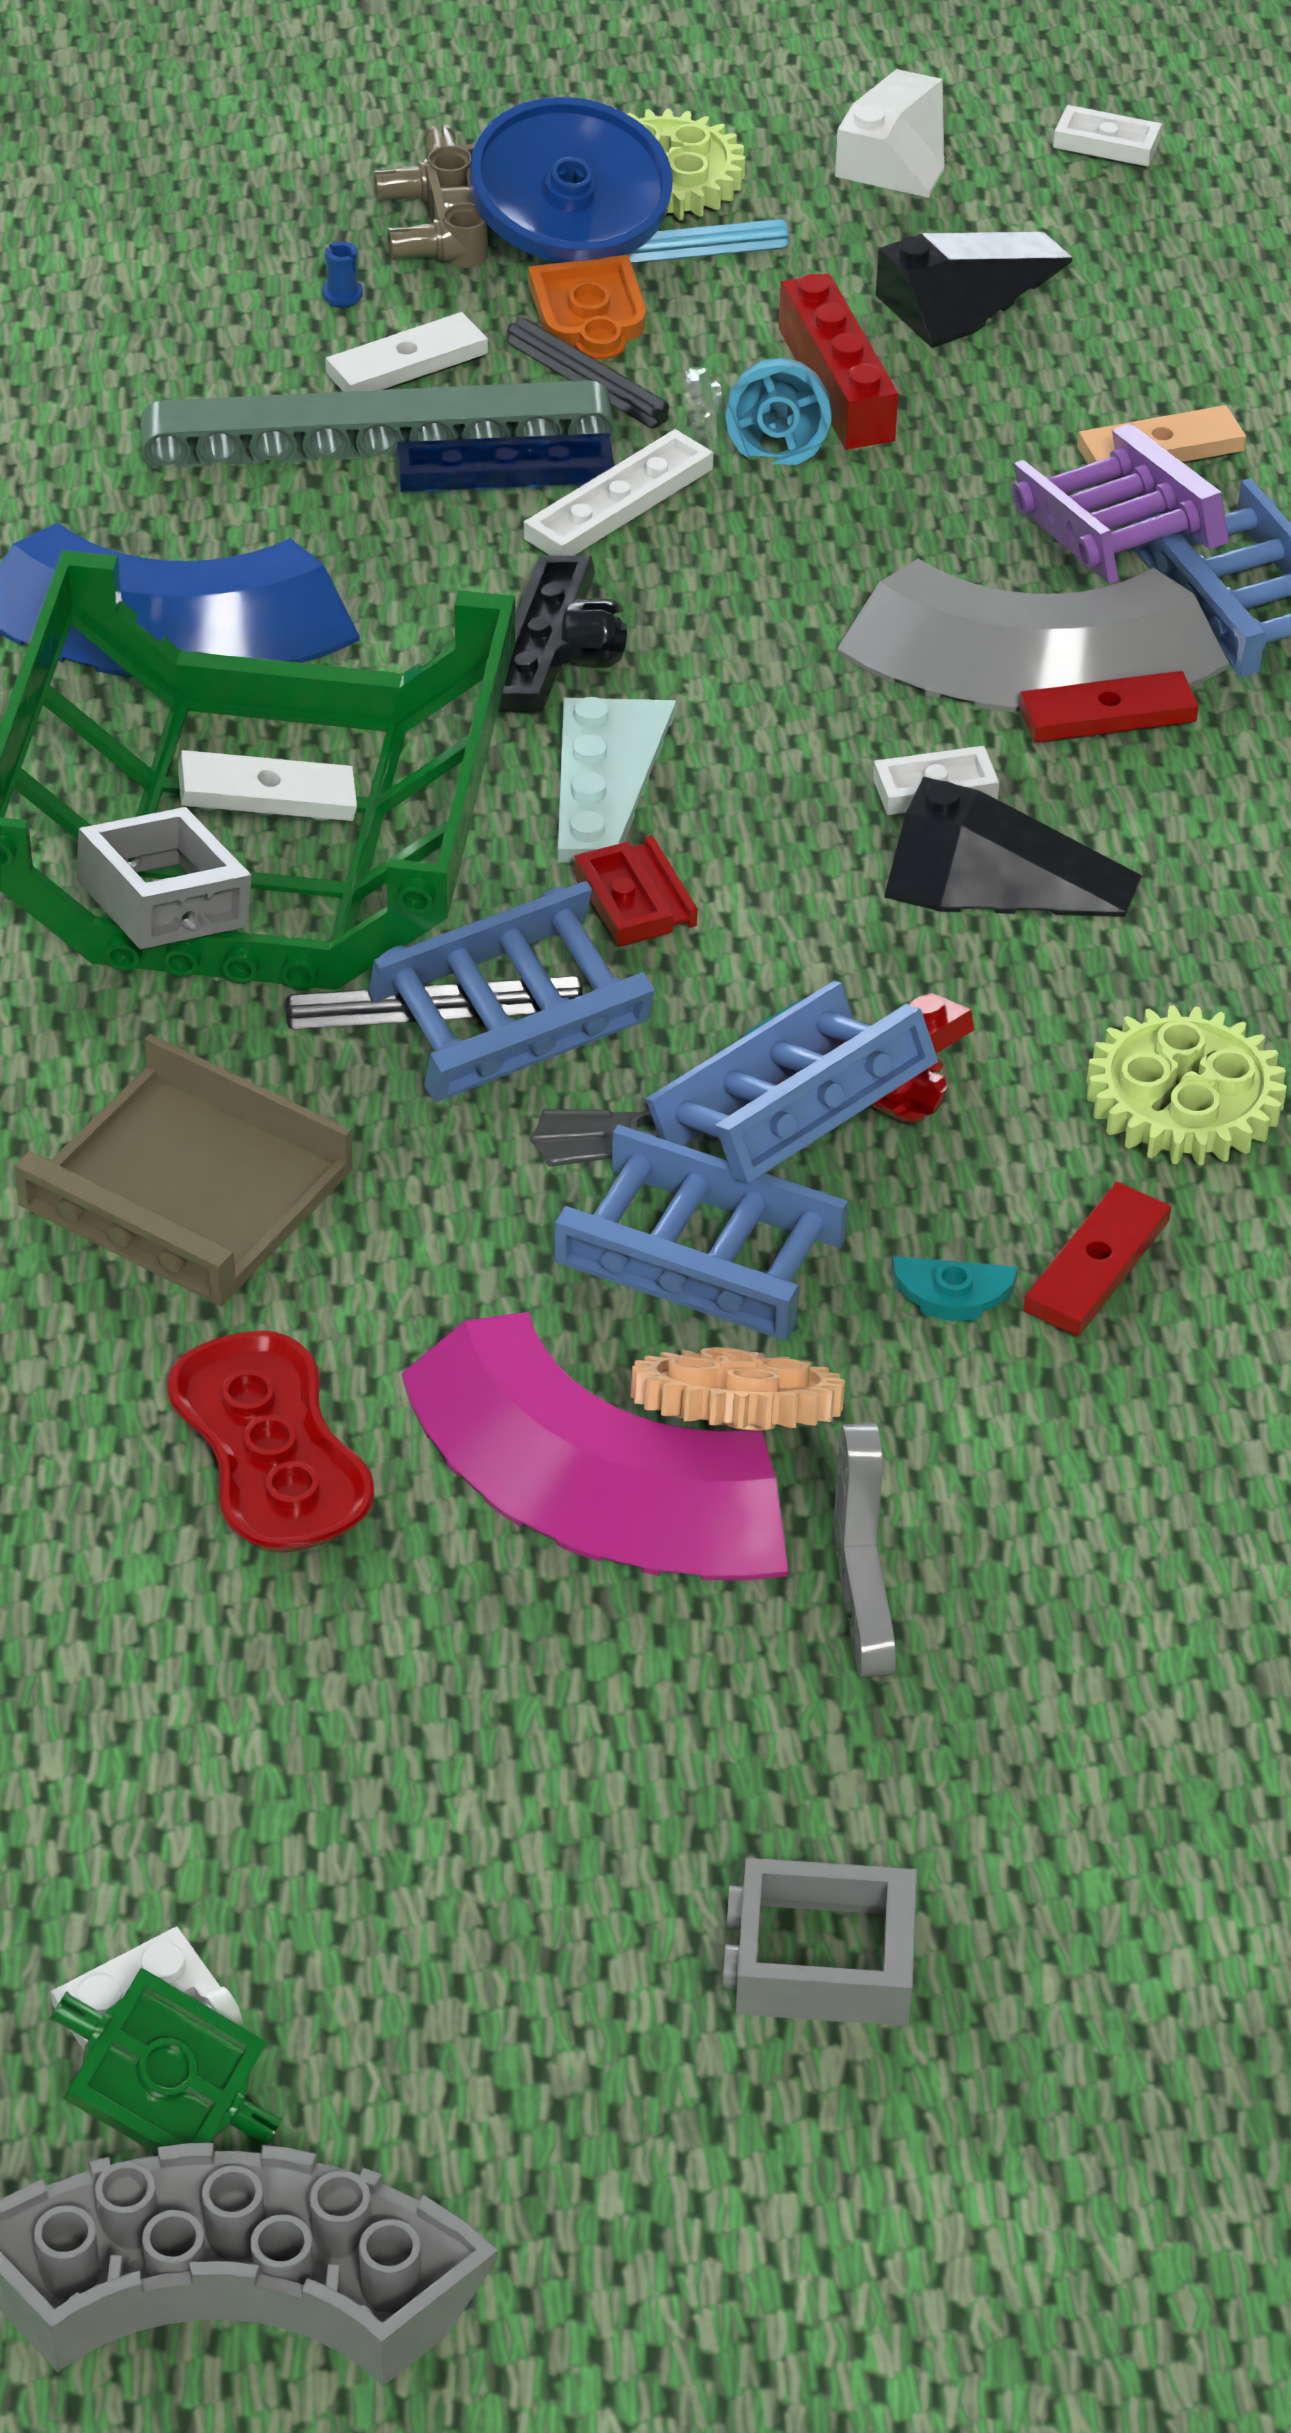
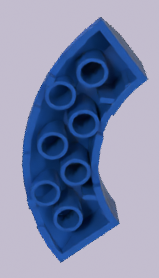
M58 522L14 543L0 564V634L20 646L23 643L29 644L62 550L117 555L119 558L122 601L138 614L136 622L158 641L165 637L182 651L305 663L360 641V636L324 564L291 538L270 547L233 557L212 560L173 561L143 558L104 548L76 535ZM70 625L58 661L63 662L65 659L95 666L98 672L133 677L75 627Z

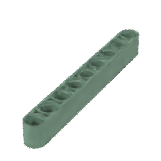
M589 380L162 400L147 406L142 412L140 420L142 455L144 461L154 469H158L159 465L175 464V468L212 466L214 462H229V465L261 464L266 463L265 460L282 459V462L319 461V457H335V460L372 458V455L388 454V457L425 456V452L440 451L441 455L478 453V450L494 449V452L528 451L531 450L530 447L546 446L547 450L583 448L585 444H599V447H605L611 442L615 434L609 391L604 385Z

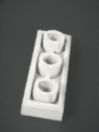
M459 312L326 357V373L343 392L383 390L488 354V338L463 312Z
M181 750L178 774L181 806L197 807L203 810L247 811L259 815L302 816L321 821L330 819L353 821L357 802L352 766Z

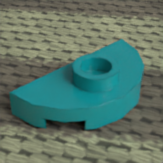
M892 1256L891 1271L894 1287L898 1293L903 1292L907 1299L919 1305L920 1312L948 1321L975 1320L982 1317L984 1311L997 1307L1002 1301L1007 1302L1011 1298L1017 1282L1018 1267Z

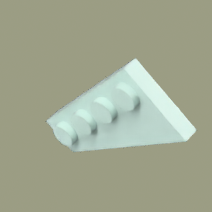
M597 697L564 698L558 862L574 863V855L625 842L634 820L635 810L640 797L644 795L649 782V775L664 745L667 730L675 718L676 700L603 699Z

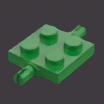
M142 1967L123 1998L109 2007L105 2014L100 2013L66 1991L50 2017L52 2021H57L88 2040L85 2046L82 2067L63 2099L157 2155L158 2147L187 2143H210L229 2124L263 2145L268 2146L283 2120L244 2098L248 2091L250 2072L267 2042Z

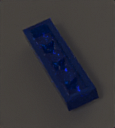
M610 433L397 442L400 492L586 484L614 467Z

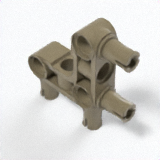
M437 125L431 126L426 130L423 137L429 155L427 159L418 162V166L404 167L402 169L374 170V189L377 202L421 198L422 202H427L432 224L412 227H388L391 260H397L398 258L435 256L436 260L447 262L455 267H476L484 263L488 258V224L478 212L470 191V165L475 144L456 145L455 133L450 126L441 125L443 136H439Z

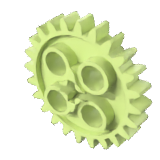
M647 109L645 111V118L640 119L632 113H627L644 125L655 136L669 159L673 183L667 213H674L679 220H684L685 211H691L701 217L703 216L704 206L719 210L721 200L732 201L734 191H741L742 179H745L744 146L737 144V135L735 133L725 134L724 124L709 127L710 117L705 116L694 121L691 120L690 111H686L680 117H673L671 109H666L663 116H655L650 109Z
M1173 1005L1169 1006L1167 1017L1160 1018L1149 1008L1145 1009L1144 1023L1141 1024L1135 1019L1126 1016L1123 1019L1122 1031L1109 1027L1106 1030L1105 1043H1095L1093 1059H1089L1086 1082L1088 1083L1087 1101L1095 1102L1093 1114L1095 1119H1108L1106 1129L1108 1135L1126 1131L1124 1147L1129 1149L1141 1142L1148 1144V1158L1152 1159L1163 1149L1170 1151L1172 1164H1178L1183 1153H1191L1195 1162L1198 1165H1203L1206 1153L1213 1152L1220 1160L1226 1162L1229 1158L1231 1146L1247 1154L1250 1152L1252 1139L1265 1142L1268 1137L1269 1127L1278 1126L1280 1111L1284 1107L1287 1088L1284 1085L1286 1070L1283 1067L1277 1066L1279 1054L1277 1050L1263 1051L1264 1035L1245 1037L1247 1023L1244 1021L1229 1028L1224 1025L1225 1013L1223 1012L1217 1013L1211 1020L1202 1019L1200 1007L1195 1006L1189 1017H1181L1179 1011Z

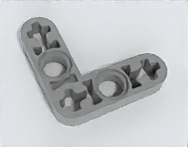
M876 1423L841 1426L834 1507V1547L844 1601H851V1618H848L859 1678L894 1675L896 1662L893 1626L877 1548L883 1460L880 1433Z

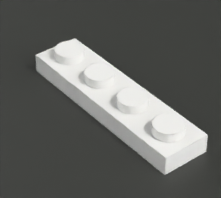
M674 429L524 521V539L550 556H574L713 470V452Z

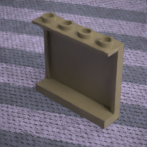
M149 1034L144 1039L147 1066L55 1157L48 1160L29 1151L14 1165L18 1204L222 1307L353 1170L351 1130L342 1126L334 1119L323 1117L290 1101L281 1094L273 1093L243 1079L231 1070L223 1069L195 1056L181 1046L172 1045Z

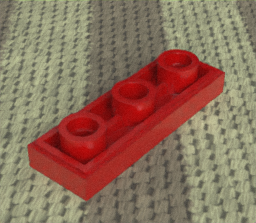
M1183 671L1021 691L1019 702L1020 710L1034 742L1196 722L1199 708Z
M1116 1181L1025 1295L1023 1311L1079 1337L1170 1221L1171 1205Z

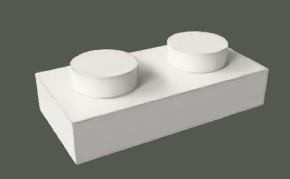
M1067 105L1054 132L1053 148L1149 167L1161 140L1162 123Z
M984 746L874 761L873 780L887 815L906 813L923 776L977 789L998 800L1000 782Z

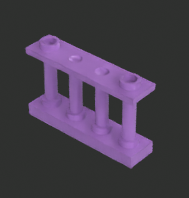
M1132 424L1112 430L1115 450L1110 452L1109 458L1050 478L1044 477L1025 460L1014 463L1017 483L1013 484L1012 493L1019 512L1022 515L1027 514L1029 518L1080 559L1086 569H1092L1108 584L1119 581L1115 554L1177 532L1184 531L1188 535L1191 534L1208 549L1229 543L1222 492ZM1117 478L1116 480H1113V481H1110V482L1101 484V485H1099V486H1096V487H1093V488H1090V489H1087V490H1084V491H1081V492H1078V493H1075V494H1072V495H1069V496L1067 495V494H1070V493H1073V492H1076V491H1079V490H1082V489L1091 487V486H1093V485H1096V484H1099V483H1102V482H1105V481H1108V480ZM1137 495L1140 496V497H1137V498H1134V499H1131V500H1128V501H1125V502H1122V503H1119V504L1110 506V507H1108V508H1105V509H1102V510H1099V511H1096V512H1093V513H1089L1090 511H1093V510H1096V509L1105 507V506H1107V505H1110V504H1113V503H1116V502H1119V501H1122V500H1125V499H1128V498H1131V497H1134V496H1137ZM1158 513H1161V514H1162V515H1159V516H1156V517H1153V518H1150V519H1147V520H1144V521L1135 523V524H1133V525H1130V526H1127V527H1124V528H1121V529H1118V530H1115V531H1112V532L1110 531L1111 529H1114V528H1117V527H1120V526H1123V525H1126V524L1135 522V521H1137V520H1140V519H1143V518H1146V517H1149V516H1152V515H1155V514H1158Z

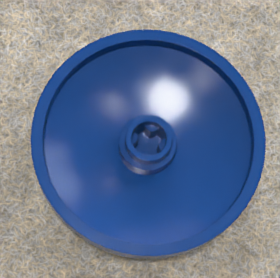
M549 97L531 100L516 105L498 115L484 128L474 145L469 175L473 202L481 217L494 232L508 243L527 253L557 262L587 261L620 256L642 246L651 239L664 222L670 204L673 183L672 169L665 150L644 125L614 107L597 101L574 97Z

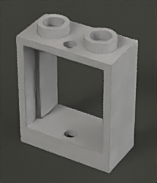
M186 807L79 828L76 880L139 949L248 927L252 875ZM136 857L134 861L128 862L129 858ZM180 864L188 874L146 883L136 872ZM191 911L190 916L182 920V916L186 912Z
M745 1858L744 1886L729 1885L727 1929H741L740 1945L725 1944L723 1988L737 1989L735 2014L909 2026L913 1988L917 1869ZM760 1906L884 1914L882 1971L758 1963Z

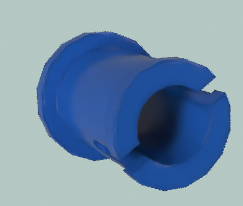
M334 242L329 244V248H325L327 282L322 287V296L332 306L347 308L356 304L363 296V287L357 282L358 249L349 242Z

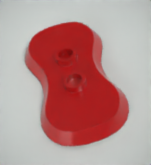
M274 1331L241 1332L203 1343L189 1350L173 1365L167 1381L169 1400L179 1416L198 1431L212 1447L220 1468L219 1502L224 1519L238 1535L257 1548L268 1552H296L333 1541L346 1534L365 1518L372 1507L375 1494L372 1474L362 1459L343 1444L327 1426L319 1404L320 1376L318 1366L314 1357L301 1343L288 1335Z

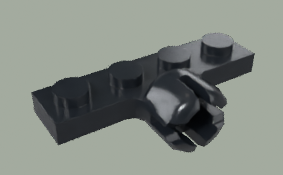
M591 555L538 557L515 616V644L498 711H544L558 671L565 663L571 662L577 666H610L621 661L626 647L627 625L621 621L619 616L613 615L623 612V607L613 599H586L595 575Z

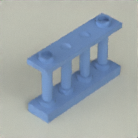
M1251 478L1241 481L1237 511L1225 514L1228 536L1246 531L1256 544L1205 559L1204 556L1199 555L1192 547L1201 544V542L1191 534L1188 535L1184 531H1180L1133 548V551L1149 569L1154 567L1194 593L1229 665L1240 678L1260 672L1262 652L1266 644L1291 637V614L1259 622L1257 619H1253L1246 610L1291 596V523L1277 509L1275 502L1266 496ZM1158 513V514H1155V515H1152V516H1149V517H1146V518L1137 520L1136 523L1141 522V521H1144V520H1147V519H1150V518H1153V517H1156V516H1159V515H1162V514H1161V513ZM1271 562L1283 574V576L1236 590L1225 586L1219 579V577Z
M587 881L568 888H552L533 901L409 947H393L379 958L374 959L369 987L371 999L373 1002H377L400 993L435 1051L430 1053L424 1088L435 1102L648 1020L655 989L645 973L642 972L623 980L621 978H614L582 927V924L585 922L592 891ZM559 933L594 991L571 1000L569 998H562L529 944ZM506 953L541 1011L519 1020L509 1018L476 964ZM453 973L488 1031L466 1040L455 1039L423 984Z
M834 980L645 1099L661 1139L684 1146L703 1133L720 1138L733 1177L748 1184L936 1064L938 1059L921 1008L905 1004L877 1023L869 1025L853 1019L842 983Z
M618 1124L613 1131L612 1172L619 1175L593 1215L568 1206L564 1207L555 1221V1262L787 1341L797 1321L799 1285L792 1283V1280L815 1241L837 1248L842 1247L846 1235L848 1201L766 1173L747 1184L733 1177L727 1160ZM643 1183L676 1193L651 1234L618 1224ZM700 1202L733 1212L709 1254L675 1243ZM758 1221L791 1232L767 1274L733 1263Z

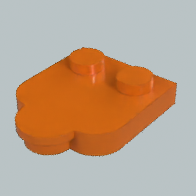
M628 255L528 267V284L542 328L594 359L605 360L620 355L625 349L626 341L635 339L643 333L645 329L646 307Z

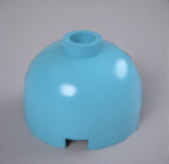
M778 357L761 360L742 373L730 390L725 417L728 435L738 451L747 458L749 456L780 457L771 464L798 465L814 456L821 447V443L826 438L830 428L832 411L829 393L817 373L800 361ZM765 433L775 438L784 437L789 450L776 454L762 447L759 442L760 438Z

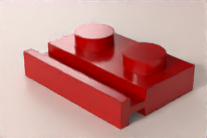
M653 835L644 837V844L631 847L627 841L574 855V874L580 883L587 881L591 887L590 901L618 947L673 933V926L686 923L689 928L697 926L698 908Z

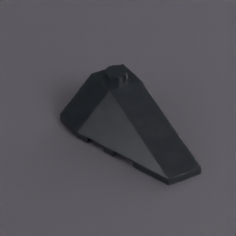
M1045 232L921 233L878 248L875 296L931 348H935L976 333L985 326L988 318L999 310L1006 311L1015 304V299L1028 289H1036L1072 263V256Z
M923 776L905 814L885 890V898L939 912H961V907L995 908L996 913L1015 914L1016 909L1050 910L1055 915L1125 917L1140 884L1142 875L980 790Z

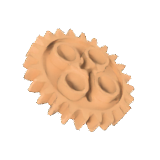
M714 1347L702 1349L700 1354L681 1350V1355L661 1352L660 1357L644 1356V1360H636L635 1366H632L630 1397L634 1398L635 1404H643L645 1410H661L662 1416L684 1418L683 1421L702 1419L708 1420L709 1425H727L736 1429L755 1431L770 1430L775 1428L776 1424L796 1428V1423L816 1426L817 1421L831 1422L833 1417H840L841 1411H843L845 1379H840L839 1373H830L827 1367H811L812 1362L808 1361L803 1362L790 1359V1357L766 1358L764 1353Z

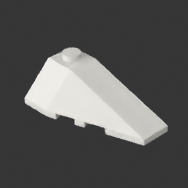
M896 69L854 102L837 130L835 177L929 198L944 172L942 79Z

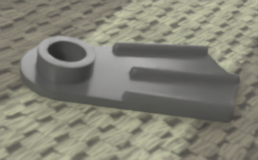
M543 1109L538 1126L531 1135L530 1141L540 1151L548 1166L612 1159L613 1131L618 1124L643 1132L639 1129L640 1126L646 1124L655 1126L650 1111L611 1112L610 1110ZM657 1131L643 1132L660 1138Z

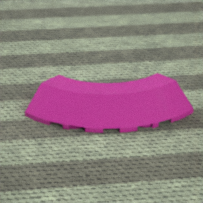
M529 1312L466 1320L402 1373V1380L411 1408L426 1437L431 1438L447 1460V1466L457 1476L461 1475L474 1489L481 1493L488 1505L517 1525L522 1526L524 1523L537 1532L555 1539L557 1546L575 1554L601 1562L602 1558L619 1563L642 1567L643 1573L660 1576V1571L701 1575V1580H755L788 1576L777 1481L762 1430L709 1431L682 1428L645 1419L607 1403L574 1381L555 1362L536 1333Z

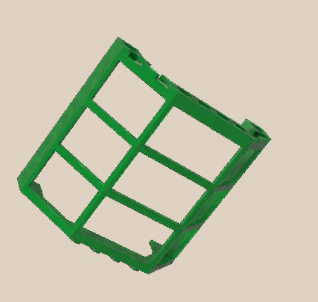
M62 550L0 724V891L92 964L108 965L123 971L136 968L170 972L179 977L200 975L228 978L236 983L255 981L283 984L298 990L309 988L339 989L373 967L374 959L379 958L389 949L396 946H406L448 918L514 649L515 596L458 590L454 605L455 638L443 646L441 654L423 666L419 663L405 673L182 651L165 637L158 641L136 622L138 614L122 601L119 558L117 555ZM70 625L75 627L170 707L151 768L50 685ZM482 681L469 736L392 787L406 732ZM44 705L144 788L135 817L156 813L163 792L180 794L179 777H171L168 774L188 711L386 732L369 797L356 796L357 808L355 813H364V818L347 881L248 871L252 875L251 889L342 898L331 941L224 931L139 949L106 912L104 917L95 916L36 869L32 863L28 820L4 818L14 789L77 840L79 828L92 826L21 768L42 706ZM462 762L448 820L370 871L384 814ZM441 847L437 864L419 862ZM136 857L129 858L128 862L134 861ZM180 864L136 872L140 877L167 879L188 874ZM387 883V906L355 926L362 898Z

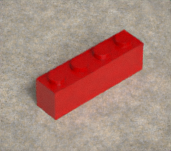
M807 274L801 278L781 281L778 329L795 360L802 362L816 372L827 389L832 411L831 425L845 450L895 441L899 393L831 274Z

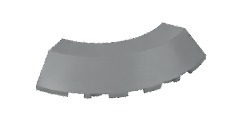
M918 558L878 583L837 648V654L893 684L896 680L926 690V696L940 699L941 695L961 700L975 702V707L1016 712V707H1019L1021 691L1183 671L1189 686L1193 687L1229 668V662L1194 593L1154 567L1123 582L1098 589L1059 594H1035L1000 590L974 584L940 571Z
M187 2143L158 2147V2156L142 2157L110 2165L109 2157L89 2162V2171L45 2186L43 2178L0 2199V2308L6 2318L57 2372L81 2356L111 2341L138 2331L166 2324L195 2320H233L282 2328L314 2339L338 2351L362 2367L382 2386H385L448 2335L498 2260V2250L463 2220L425 2195H422L419 2201L382 2183V2174L363 2168L359 2175L336 2166L318 2163L317 2154L287 2147L262 2145V2153L214 2151L213 2143Z

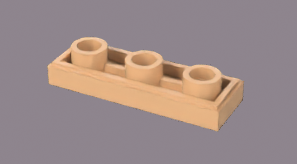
M1227 405L1079 431L1077 447L1087 464L1109 458L1110 452L1115 450L1112 435L1113 429L1132 424L1178 460L1187 462L1244 451L1246 435Z

